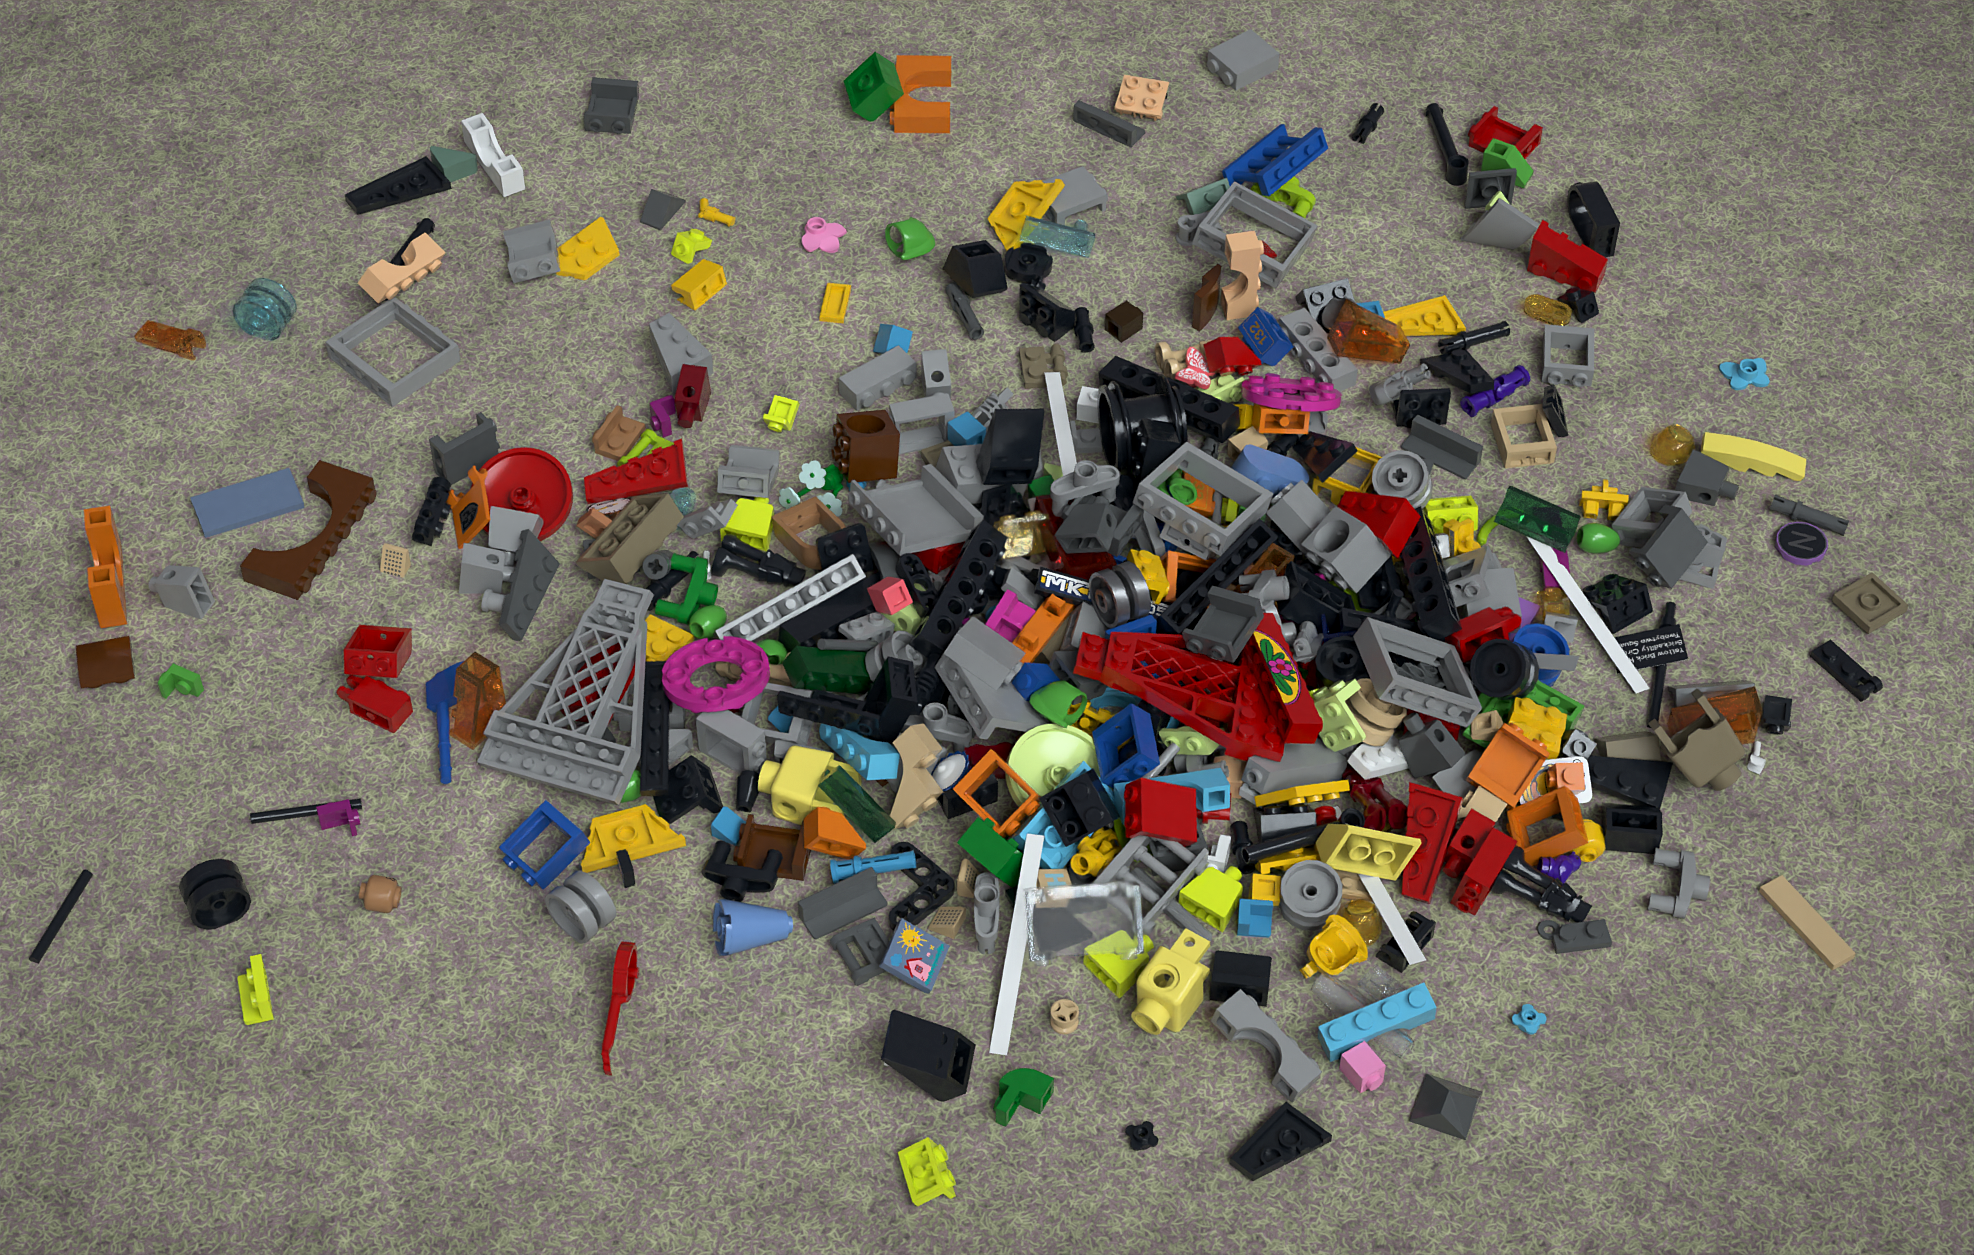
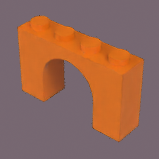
M897 55L895 68L904 94L890 106V109H894V111H890V125H894V133H950V102H924L913 99L908 94L921 87H951V56Z
M111 506L84 509L85 530L94 561V567L87 568L88 587L100 628L126 625L127 613L122 545Z

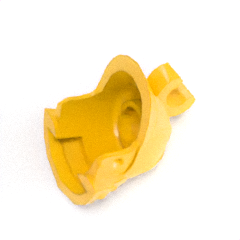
M1330 915L1325 921L1326 924L1322 927V931L1312 939L1307 948L1309 962L1299 970L1305 979L1310 978L1317 971L1324 975H1337L1345 970L1349 964L1353 965L1356 962L1361 963L1367 960L1368 950L1366 943L1358 930L1345 918L1339 915Z

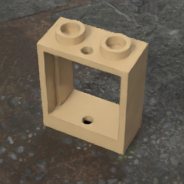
M1542 404L1493 409L1491 427L1505 468L1554 463L1557 446ZM1537 423L1543 442L1511 445L1505 426Z

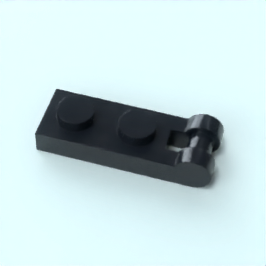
M1831 639L1811 651L1810 657L1860 702L1869 698L1870 693H1877L1882 690V681L1877 676H1871Z

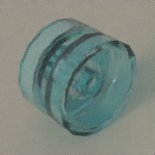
M256 278L249 283L243 295L236 301L232 312L237 324L247 334L274 341L280 337L286 324L294 317L297 305L292 294L284 286L270 279Z

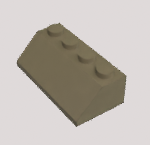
M668 493L634 496L576 561V564L601 581L608 579L628 584L633 580L634 574L638 569L643 566L645 558L663 545L664 539L677 529V524L684 516Z

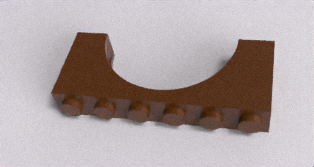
M319 460L307 476L310 493L323 499L332 509L331 518L327 526L317 537L293 549L265 551L253 548L240 565L243 581L299 600L303 593H307L310 590L315 576L323 572L328 558L335 556L342 539L348 538L353 524L362 519L367 505L375 501L377 491L375 490L372 477Z

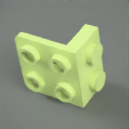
M1356 679L1346 683L1340 680L1331 685L1329 689L1325 686L1312 694L1314 705L1323 720V728L1319 735L1323 743L1334 752L1358 744L1366 739L1364 731L1345 703V700L1361 688Z

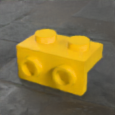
M1130 549L1127 560L1134 563L1141 571L1146 580L1153 603L1159 605L1162 598L1167 596L1170 587L1160 557L1146 550Z

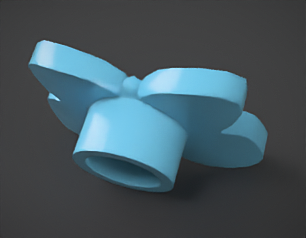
M1762 358L1744 359L1740 362V365L1733 362H1724L1719 366L1723 376L1731 379L1730 386L1734 390H1743L1748 384L1756 387H1766L1770 383L1768 376L1765 374L1767 370L1766 362Z

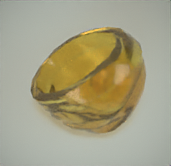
M1671 424L1654 437L1650 446V454L1660 464L1677 466L1688 461L1692 451L1695 450V441L1693 435L1685 427Z
M1359 898L1348 901L1342 907L1339 916L1345 918L1358 930L1366 943V947L1373 945L1379 939L1382 932V918L1378 907L1367 899Z

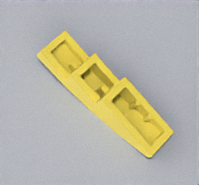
M1709 432L1703 434L1700 452L1735 470L1746 472L1751 468L1771 477L1779 473L1794 481H1801L1805 477L1806 459L1796 454L1741 437Z

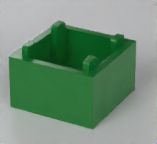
M877 52L868 57L844 80L853 112L869 122L875 121L904 94L894 63Z
M977 817L957 843L1000 880L1012 888L1018 886L1024 854L1017 848L1019 843L1013 838L1008 840V835L1003 838L994 831L995 823L991 819L986 818L983 821Z

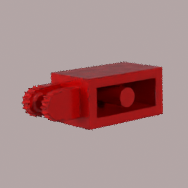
M1508 606L1496 610L1488 607L1461 619L1462 630L1445 637L1446 643L1455 646L1461 661L1465 663L1472 659L1475 651L1484 642L1495 638L1509 640L1508 633L1519 628L1522 619L1518 614L1513 613V610Z
M350 675L346 682L354 690L344 686H340L336 690L337 695L343 701L348 702L350 713L392 733H395L413 713L411 698L406 692L393 689L383 681L375 680L368 676L362 679L358 676Z

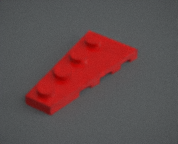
M682 438L674 441V445L663 449L662 447L651 450V454L641 458L636 456L629 459L626 464L618 467L614 465L584 477L587 503L592 504L688 487Z
M1409 782L1406 836L1420 839L1422 843L1403 869L1402 895L1404 897L1430 904L1463 803V797Z

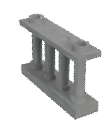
M1143 835L1134 837L1085 891V901L1092 907L1098 901L1102 903L1105 901L1136 926L1133 932L1134 940L1142 935L1148 936L1156 926L1154 921L1179 894L1180 890L1186 886L1195 874L1200 876L1209 865L1207 861L1209 850L1204 848L1198 856H1195L1179 842ZM1151 840L1155 842L1158 840L1189 864L1180 877L1147 852L1146 846ZM1134 860L1143 862L1172 885L1162 897L1129 872L1130 869L1128 867ZM1116 881L1125 882L1154 905L1144 918L1112 893L1110 887Z

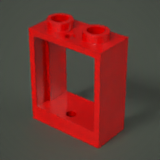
M359 625L344 648V674L398 678L412 652V628ZM381 634H385L386 638H382Z
M1493 827L1465 872L1450 903L1464 913L1476 915L1499 873L1504 869L1503 866L1518 841Z

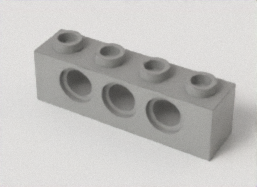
M1305 308L1279 318L1280 327L1294 346L1291 349L1292 355L1303 362L1305 370L1315 376L1317 383L1334 384V389L1339 392L1356 385L1358 369Z

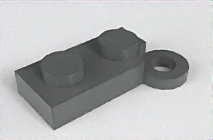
M1605 919L1562 924L1561 927L1552 920H1545L1538 926L1539 935L1543 939L1552 940L1556 954L1608 948L1612 945ZM1547 926L1552 927L1554 933L1548 934L1544 931V928Z

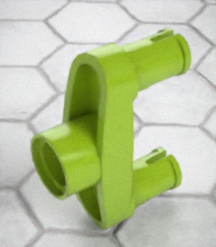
M1295 176L1270 196L1262 195L1258 183H1253L1250 189L1271 201L1285 202L1286 205L1295 207L1293 213L1304 219L1308 212L1312 211L1316 203V199L1311 192L1299 187L1300 182Z

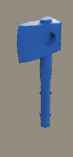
M466 661L458 662L435 674V677L426 682L427 708L436 713L439 772L440 781L443 784H449L452 781L449 708L461 702L468 694L469 671Z

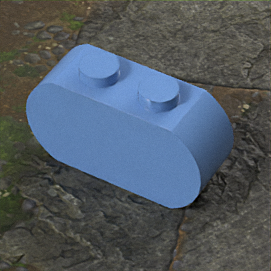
M1251 444L1243 448L1231 466L1233 470L1272 492V497L1277 496L1290 483L1295 486L1301 480L1306 484L1309 481L1307 471L1296 460Z

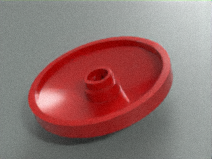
M513 448L493 456L479 469L480 471L484 468L488 473L484 482L489 513L491 506L539 515L544 520L537 538L539 541L553 535L568 518L573 504L572 483L564 466L551 454L535 448ZM490 521L482 529L488 536Z

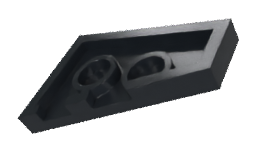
M1311 431L1308 434H1303L1293 446L1298 457L1309 466L1322 483L1358 451L1354 443Z

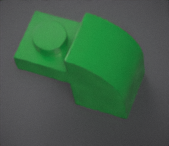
M1019 1068L1006 1073L999 1080V1096L993 1107V1111L996 1112L995 1123L1006 1127L1019 1105L1041 1114L1054 1092V1078L1030 1068Z

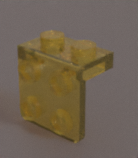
M1032 511L1026 513L1025 517L1016 518L1015 515L1000 517V521L994 522L993 527L1008 537L1004 545L1006 552L1000 560L1043 554L1045 549L1040 526L1049 520L1048 514Z

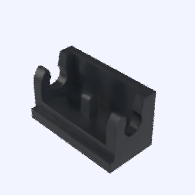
M1412 911L1409 914L1410 918L1405 921V924L1418 947L1422 950L1433 938L1436 922ZM1394 936L1387 944H1383L1380 947L1381 951L1379 950L1376 954V958L1400 973L1409 965Z

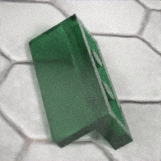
M1509 486L1494 522L1565 553L1576 533L1581 516L1516 487Z
M840 765L831 772L826 769L822 773L818 786L874 843L895 828L896 822Z

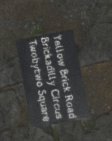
M1679 624L1614 637L1637 670L1688 659ZM1616 666L1617 674L1621 673Z

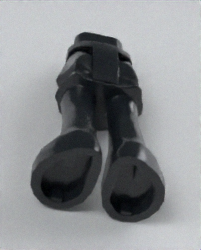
M730 533L724 536L721 547L716 552L711 570L712 575L722 577L728 569H736L757 578L758 581H765L769 584L781 585L784 582L785 587H788L789 584L796 586L802 583L806 575V570L797 567V563L789 561L778 553L774 554L770 549L767 552L760 551ZM737 555L750 558V559H752V560H755V561L759 562L760 564H757V563L748 561V560H746V559H744V558H742V557H739V556H737Z
M1517 845L1509 855L1503 866L1504 869L1501 870L1491 888V891L1496 894L1509 892L1522 897L1538 906L1539 910L1547 911L1548 915L1565 918L1568 922L1570 919L1577 923L1584 922L1592 908V905L1581 900L1583 896L1579 895L1577 897V893L1567 883H1562L1558 877L1555 879L1525 861L1524 850ZM1506 870L1537 884L1538 886L1545 889V891L1542 894L1539 891L1525 885L1524 883L1515 879Z

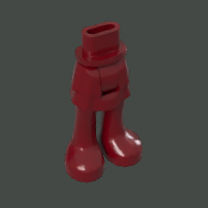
M1347 764L1345 772L1342 774V780H1348L1350 791L1347 792L1352 800L1358 802L1364 809L1365 824L1363 828L1382 831L1385 827L1386 819L1394 829L1405 827L1408 819V806L1384 789L1381 778L1374 777L1365 780L1350 764Z

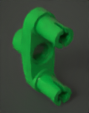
M673 553L671 569L691 573L692 578L684 602L677 604L658 599L655 615L676 619L677 623L689 625L691 616L699 609L700 605L709 606L715 604L718 585L707 582L708 559L698 556L695 559Z

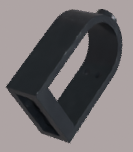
M1597 181L1578 182L1571 185L1567 195L1568 213L1582 243L1605 258L1614 256L1620 221L1601 185Z

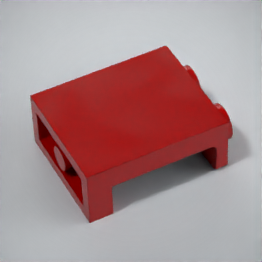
M1493 106L1489 112H1485L1476 125L1473 124L1468 132L1469 147L1484 153L1494 138L1514 145L1524 159L1540 144L1543 127L1534 124L1528 131H1525L1498 118L1499 108Z
M1139 778L1125 785L1124 825L1126 827V838L1132 839L1143 835L1179 842L1184 847L1197 842L1195 788L1146 778Z

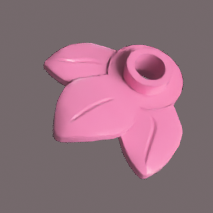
M813 217L805 225L806 234L802 237V245L808 252H813L819 248L828 253H835L839 250L838 237L844 236L847 231L838 223H826L823 218Z

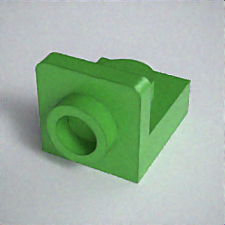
M174 663L166 672L162 673L158 681L161 695L166 699L175 688L183 695L192 694L196 697L204 691L199 674Z

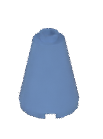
M719 899V903H715L713 932L717 931L718 938L720 939V942L714 941L719 956H728L787 939L788 934L793 931L792 917L788 916L785 910L727 899Z

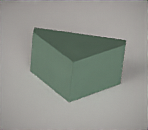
M436 146L430 147L432 163L450 182L477 173L476 154Z

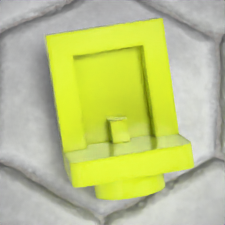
M698 229L679 232L676 235L671 255L690 264L693 261L695 252L708 249L711 246L712 240L704 236V232Z
M774 395L768 414L764 413L762 419L770 430L782 432V429L790 431L800 404L796 400Z

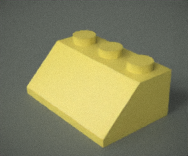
M1328 824L1316 841V846L1321 862L1330 865L1333 869L1396 881L1422 842L1417 838L1357 826Z

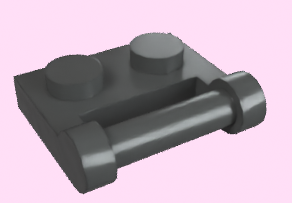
M875 917L844 930L830 939L831 946L835 951L838 950L851 971V978L856 986L886 972L879 965L889 944V939ZM854 941L868 963L867 966L861 968L848 947V943Z

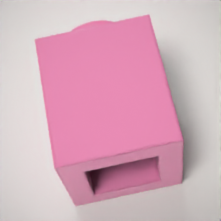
M1365 1041L1341 1054L1339 1069L1359 1093L1367 1089L1373 1091L1383 1083L1386 1065Z

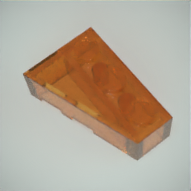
M1348 299L1345 300L1327 337L1336 356L1401 364L1410 347V343L1399 325Z

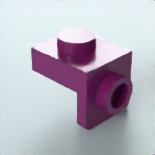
M672 395L649 403L651 426L654 431H659L663 438L672 435L671 419L669 416L676 413L675 399Z
M349 799L330 802L316 807L321 830L349 824L352 836L357 835L356 825H361L357 808L351 809Z

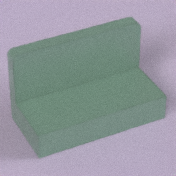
M1227 178L1219 179L1177 195L1176 198L1177 200L1185 199L1190 215L1201 214L1211 210L1229 189L1230 185Z

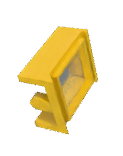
M1356 447L1358 451L1323 483L1318 477L1314 478L1312 491L1318 496L1323 487L1331 490V502L1335 505L1339 504L1345 491L1371 494L1374 489L1372 483L1373 469L1382 457Z

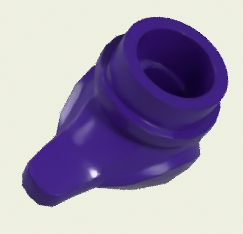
M1573 851L1568 856L1559 855L1555 859L1552 857H1541L1536 869L1555 879L1558 877L1562 883H1565L1572 873L1580 868L1581 858Z

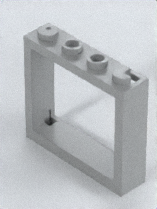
M1234 181L1200 223L1192 244L1228 263L1224 253L1227 234L1214 227L1231 206L1239 209L1299 242L1283 264L1265 254L1260 255L1262 272L1258 275L1259 279L1277 288L1312 242L1318 225Z
M395 297L386 301L325 342L328 358L391 407L460 361V348H458L454 339H449L438 327H433L422 315L416 314L407 304L404 305ZM394 320H397L438 351L439 354L393 384L353 353L351 349Z
M1185 442L1139 483L1133 504L1221 556L1267 512L1273 493L1192 444ZM1180 468L1245 507L1246 510L1224 529L1157 489V487Z
M1369 617L1366 618L1353 636L1380 700L1464 727H1468L1481 711L1482 706L1454 645ZM1388 651L1438 667L1447 690L1398 675ZM1437 657H1440V658H1441L1440 661H1437V660H1435V659H1436Z

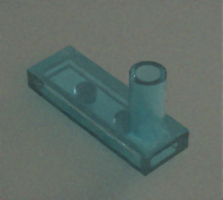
M1026 216L1020 234V241L1089 258L1095 241V233L1088 231V224L1083 220L1076 221L1073 228Z

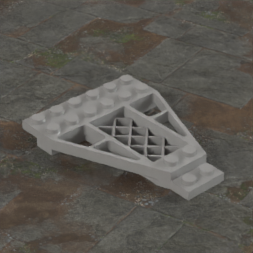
M604 579L593 604L584 612L578 627L500 711H493L483 733L488 739L477 763L485 768L619 806L641 755L647 622L644 620V616L654 594L647 589ZM596 637L599 644L586 650L588 641ZM619 642L622 650L609 656L607 648ZM602 652L605 659L592 665L590 657ZM586 661L588 668L575 674L578 664ZM618 661L617 666L614 669L613 663ZM561 662L552 685L542 683ZM635 664L633 706L631 707L619 704L618 700ZM608 667L611 674L598 680L596 672ZM592 676L594 683L581 689L579 681ZM575 685L577 692L565 698L564 695L567 688ZM608 685L604 693L602 688ZM535 689L548 692L535 721L512 715ZM598 691L600 698L587 704L585 697ZM581 700L583 707L571 713L568 706ZM564 709L566 716L554 722L553 719L557 711ZM596 710V713L593 717L591 712ZM616 711L632 715L630 747L601 739L612 714ZM587 715L589 723L577 728L574 721ZM570 724L572 731L563 729L562 727Z

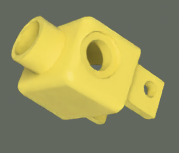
M791 746L787 750L782 764L770 760L764 762L759 775L758 791L771 794L772 813L775 817L802 825L804 818L817 807H827L844 815V807L834 805V801L830 797L829 792L832 784L859 790L862 781L861 775L851 765L835 761L834 753Z
M1185 928L1170 950L1159 946L1136 981L1137 1007L1131 1016L1140 1028L1154 1035L1160 1034L1164 1027L1173 1032L1182 1030L1203 1002V982L1210 974V968L1199 963V961L1210 947L1209 940ZM1191 941L1194 945L1187 947L1185 943ZM1164 974L1171 976L1168 981L1165 980Z

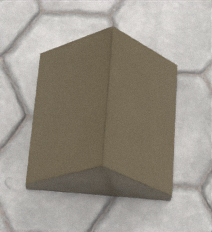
M1648 731L1594 739L1601 757L1661 761L1659 738L1656 734Z

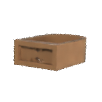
M816 496L771 516L774 534L777 539L803 565L811 569H821L817 547L804 543L796 534L817 524H821L829 533L846 528L845 524Z

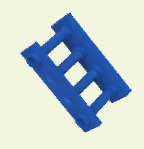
M1280 124L1223 169V177L1227 178L1230 186L1234 181L1239 184L1243 182L1258 183L1262 195L1270 196L1328 149L1323 129L1315 127L1302 138L1290 137L1287 134L1285 125Z

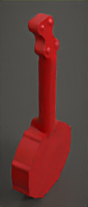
M621 941L616 953L612 995L601 1050L605 1075L612 1076L610 1052L614 1045L621 1004L629 1002L633 994L635 980L639 977V967H637L638 951L636 943Z

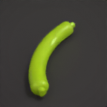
M1513 509L1494 515L1481 527L1477 536V542L1483 546L1487 542L1488 535L1496 526L1509 520L1520 519L1521 516H1524V512H1521L1520 509Z

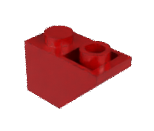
M1218 337L1203 344L1210 373H1220L1221 376L1238 373L1239 376L1253 373L1252 369L1262 365L1261 360L1238 337Z

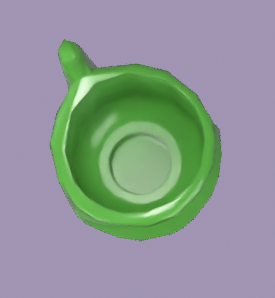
M910 217L905 221L888 224L885 229L888 247L902 260L924 255L935 247V238L932 233L916 218ZM892 226L896 227L902 235L903 240L900 243L894 242L890 237ZM903 244V252H898L897 249Z
M1065 680L1051 682L1035 691L1030 696L1029 702L1042 717L1062 728H1067L1068 725H1073L1085 711L1087 696ZM1081 695L1082 702L1078 710L1073 714H1067L1072 701Z

